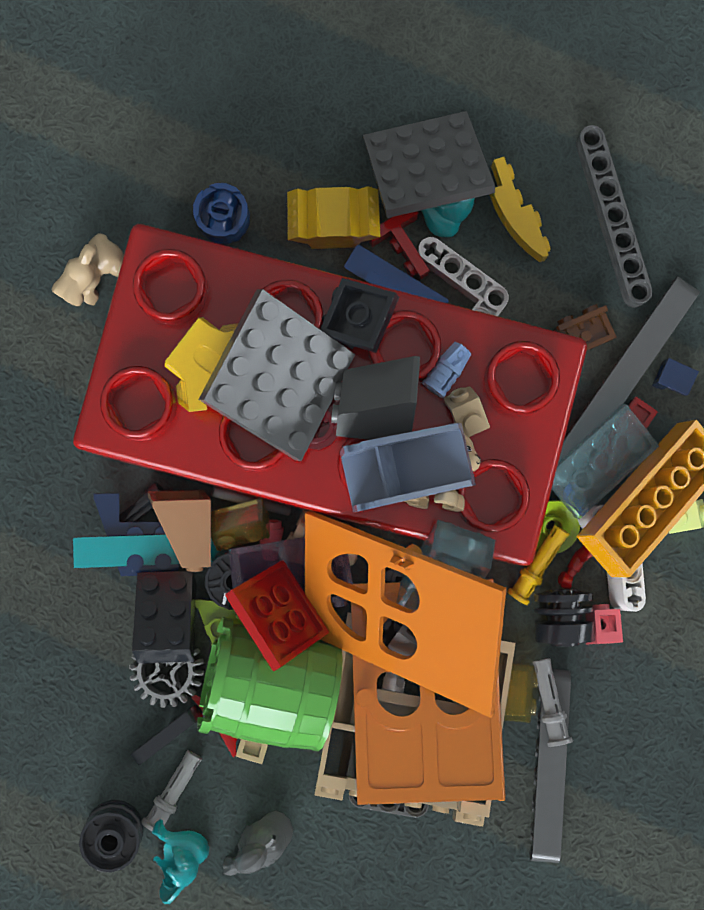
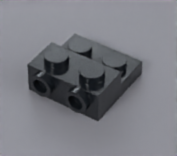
M342 278L339 286L333 291L332 303L327 314L322 317L323 322L320 330L344 347L351 349L358 347L377 353L399 296L392 291Z

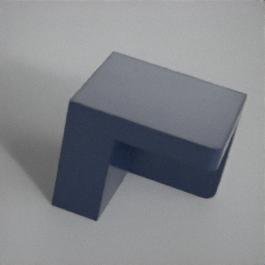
M668 358L662 361L652 386L660 390L668 388L683 396H687L699 371Z

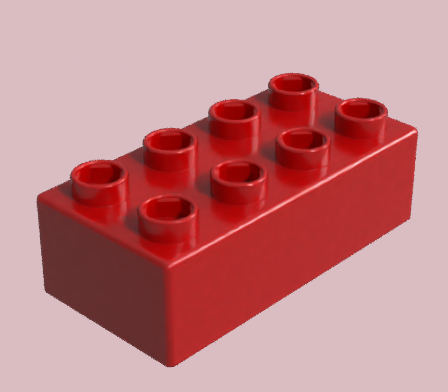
M136 224L130 232L73 437V443L80 450L300 509L311 510L316 513L494 560L528 566L535 557L587 351V343L579 337L144 224ZM342 278L395 292L399 296V300L377 353L354 347V349L347 348L355 354L348 369L412 356L420 357L417 404L412 432L454 424V420L443 398L432 393L421 382L435 367L438 359L454 342L465 346L470 351L471 356L461 375L456 379V382L451 386L446 396H449L452 391L458 388L471 387L479 396L490 428L469 437L473 442L476 453L481 458L479 468L473 471L476 485L456 489L457 493L464 496L465 499L464 510L460 512L442 508L443 503L434 502V494L428 496L429 504L427 509L413 507L403 501L353 513L340 451L343 446L358 444L368 439L337 436L331 445L320 450L308 448L302 461L294 460L208 405L207 410L187 411L177 400L176 385L181 379L165 367L166 359L198 318L203 317L219 330L223 325L239 323L257 289L265 290L319 329L322 326V317L327 314L332 303L333 291L339 286ZM333 398L330 406L333 408V404L339 405L340 400H334ZM320 423L315 433L316 438H319L320 428L329 425V423Z

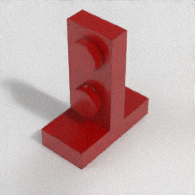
M416 211L391 217L380 224V238L368 240V242L374 247L388 237H391L392 239L389 243L397 255L401 253L407 261L403 263L406 271L411 277L416 275L420 281L428 276L429 269L403 230L404 227L417 220L419 213Z

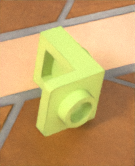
M703 499L696 500L669 531V534L704 527Z

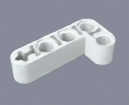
M427 237L420 242L418 253L429 270L476 303L472 310L499 316L509 300L508 292L504 287L434 237ZM433 247L435 249L434 254L426 256V249L429 250ZM442 254L445 255L440 265H437L438 258L440 259ZM452 262L458 266L459 270L454 274L448 273L444 265ZM470 278L477 279L480 283V288L472 290L467 286L466 281ZM491 294L499 295L502 304L498 306L492 305L488 300V296Z
M604 505L588 506L580 511L578 522L582 529ZM643 564L638 567L631 577H611L607 572L609 600L612 607L620 609V611L636 612L641 610L646 600Z

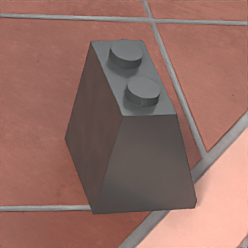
M412 356L344 370L342 382H336L334 400H340L339 405L333 404L331 423H337L336 436L372 440L412 432L417 404L420 357Z

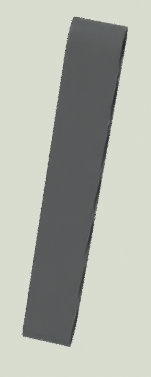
M589 125L581 131L577 138V152L622 298L629 307H640L651 298L652 287L604 132L596 125ZM584 137L593 138L596 145H588L584 141ZM592 162H599L603 166V171L595 170ZM600 187L608 188L611 196L606 197L602 195ZM613 212L617 214L619 222L609 220L607 213ZM617 237L623 238L626 241L627 247H619L615 239ZM630 263L633 265L634 274L627 273L624 270L623 264ZM632 288H637L641 291L642 300L635 299L632 296Z
M552 669L561 709L567 713L565 722L568 730L571 673L570 670ZM539 691L538 701L541 702V712H538L537 716L539 740H536L535 757H538L537 767H534L533 783L536 785V795H533L532 800L534 823H531L530 840H533L532 851H529L530 861L559 863L562 844L567 744L548 747L549 736L546 723L542 722L545 712Z

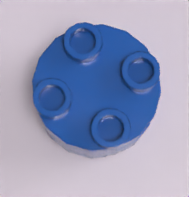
M214 183L197 195L193 204V215L201 233L208 240L217 244H230L239 241L246 233L250 224V212L241 192L236 187L227 183Z

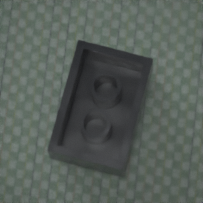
M193 572L137 573L132 652L138 664L194 662L197 584Z

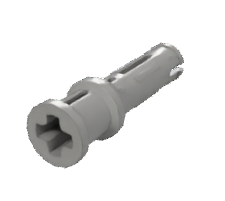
M551 659L533 661L545 712L542 722L546 723L548 731V747L572 743L573 740L568 735L565 722L567 713L561 709Z
M186 751L163 793L155 797L153 801L155 804L147 818L144 817L141 823L144 827L152 831L154 824L159 819L163 820L165 825L169 816L176 812V802L201 762L202 757L192 751Z

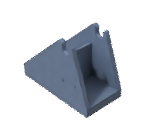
M462 423L362 441L358 444L343 446L340 451L353 513L476 485Z

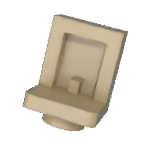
M471 387L458 388L452 391L449 396L443 398L445 405L451 412L454 423H462L465 436L470 437L490 428L480 398Z
M241 739L236 757L263 764L268 745Z

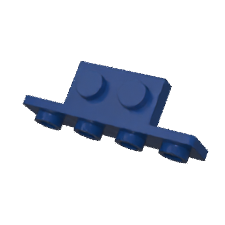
M360 245L355 247L344 266L347 270L368 283L448 303L447 298Z

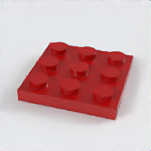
M284 560L274 564L225 594L273 672L329 633V630Z

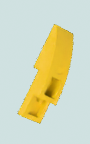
M505 157L495 159L491 168L498 187H495V193L489 195L493 206L513 239L537 261H545L548 257V252H550V245L547 237H542L539 228L542 226L538 211L534 212L532 204L521 207L523 199L520 190H515L512 181L515 177L511 164L506 163Z

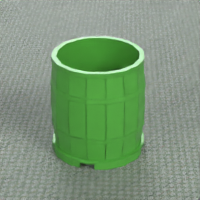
M222 617L217 632L223 634L219 635L217 643L213 642L200 698L199 706L203 707L205 718L198 717L197 732L208 734L212 730L236 739L280 746L282 748L321 750L328 738L339 698L343 664L342 649L318 640L273 672L243 624H234L232 619Z

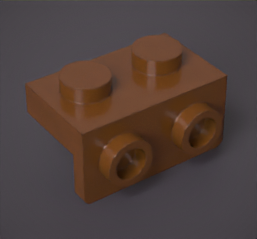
M597 304L582 310L583 315L575 319L572 315L557 321L559 326L553 330L584 339L587 343V351L616 338L606 315L608 311L606 305L598 308Z

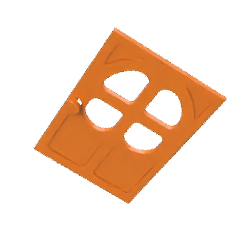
M307 511L305 513V595L329 630V633L320 640L492 718L495 708L506 587L423 555L417 545L411 544L405 548L314 511ZM342 554H356L365 558L368 562V591L338 579L333 574L331 568L333 558ZM386 567L397 570L411 579L420 598V604L417 609L406 608L386 598L384 593ZM331 594L358 604L366 610V638L356 634L342 621L332 606ZM383 616L404 624L413 632L417 640L415 654L405 656L385 646L383 643Z
M413 582L385 583L384 593L388 600L409 609H416L420 604L419 594ZM368 583L352 584L368 591ZM351 602L352 631L366 638L367 612L362 606ZM383 616V624L386 622L388 617ZM353 655L357 805L506 800L499 671L494 716L492 718L470 708L460 714H447L437 706L435 692L420 685V703L418 708L408 716H396L386 711L380 705L377 698V679L381 673L390 671Z

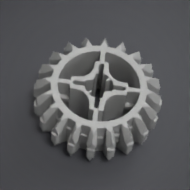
M198 648L194 650V656L200 653ZM194 659V662L166 663V666L178 663L170 671V677H167V674H161L156 677L164 668L162 663H155L156 669L148 677L145 671L146 663H134L129 665V669L137 671V674L131 675L130 680H139V684L134 687V690L138 691L141 688L145 690L141 694V699L143 700L148 695H151V705H154L159 698L161 708L166 707L168 699L172 707H176L178 705L177 697L181 702H187L188 697L186 693L191 696L196 694V690L191 685L200 686L202 684V681L195 678V676L204 675V670L196 669V666L203 664L204 660ZM187 663L188 678L182 687L179 682L178 669ZM164 681L174 691L164 692L152 686V683Z

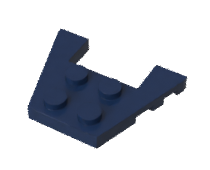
M93 493V498L107 537L166 535L160 521L119 522V493ZM134 554L127 559V566H118L121 576H137V573L178 571L180 564H171V558L167 554H160L155 559V565H143V558L140 555Z

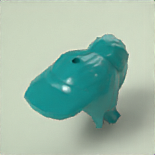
M475 198L421 210L427 227L438 237L454 236L459 231L461 222L471 213Z
M159 819L154 824L152 833L166 842L163 849L164 859L155 856L153 861H156L161 867L165 878L159 890L160 899L164 904H171L179 893L196 878L199 864L209 855V845L207 840L197 832L167 831L163 820Z

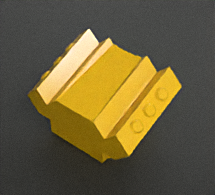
M368 186L361 189L332 187L314 188L308 191L295 189L287 192L288 240L308 244L311 246V249L355 248L361 242L380 238L378 189Z
M203 317L198 318L166 359L165 367L181 379L176 385L177 400L187 411L207 410V405L198 399L239 323L223 325L219 330Z

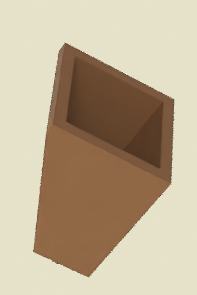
M204 490L148 491L152 507L181 567L186 568L190 572L203 571L204 567H211V499Z

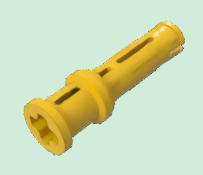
M554 525L546 540H544L535 554L533 562L527 568L524 567L520 570L521 575L513 588L507 590V593L519 602L528 605L530 602L529 597L536 586L542 584V575L570 534L559 526Z

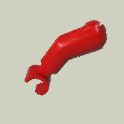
M584 545L573 555L567 565V572L563 571L558 576V583L564 589H571L573 577L581 570L584 562L593 556Z

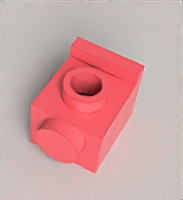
M609 604L593 605L594 611L586 614V620L594 622L595 641L588 642L586 645L623 642L620 609H610Z

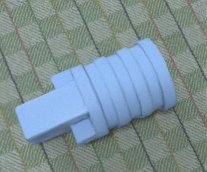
M454 342L438 359L435 367L421 383L435 395L444 398L451 389V386L456 382V379L461 375L471 356L470 351L462 344Z

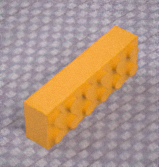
M697 420L677 423L576 536L611 577H631L704 492V428Z

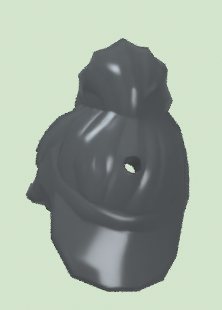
M272 811L267 813L262 819L247 825L239 839V852L237 856H227L222 864L223 874L229 876L237 873L240 874V872L242 874H250L274 864L281 857L292 839L294 828L290 819L284 813Z

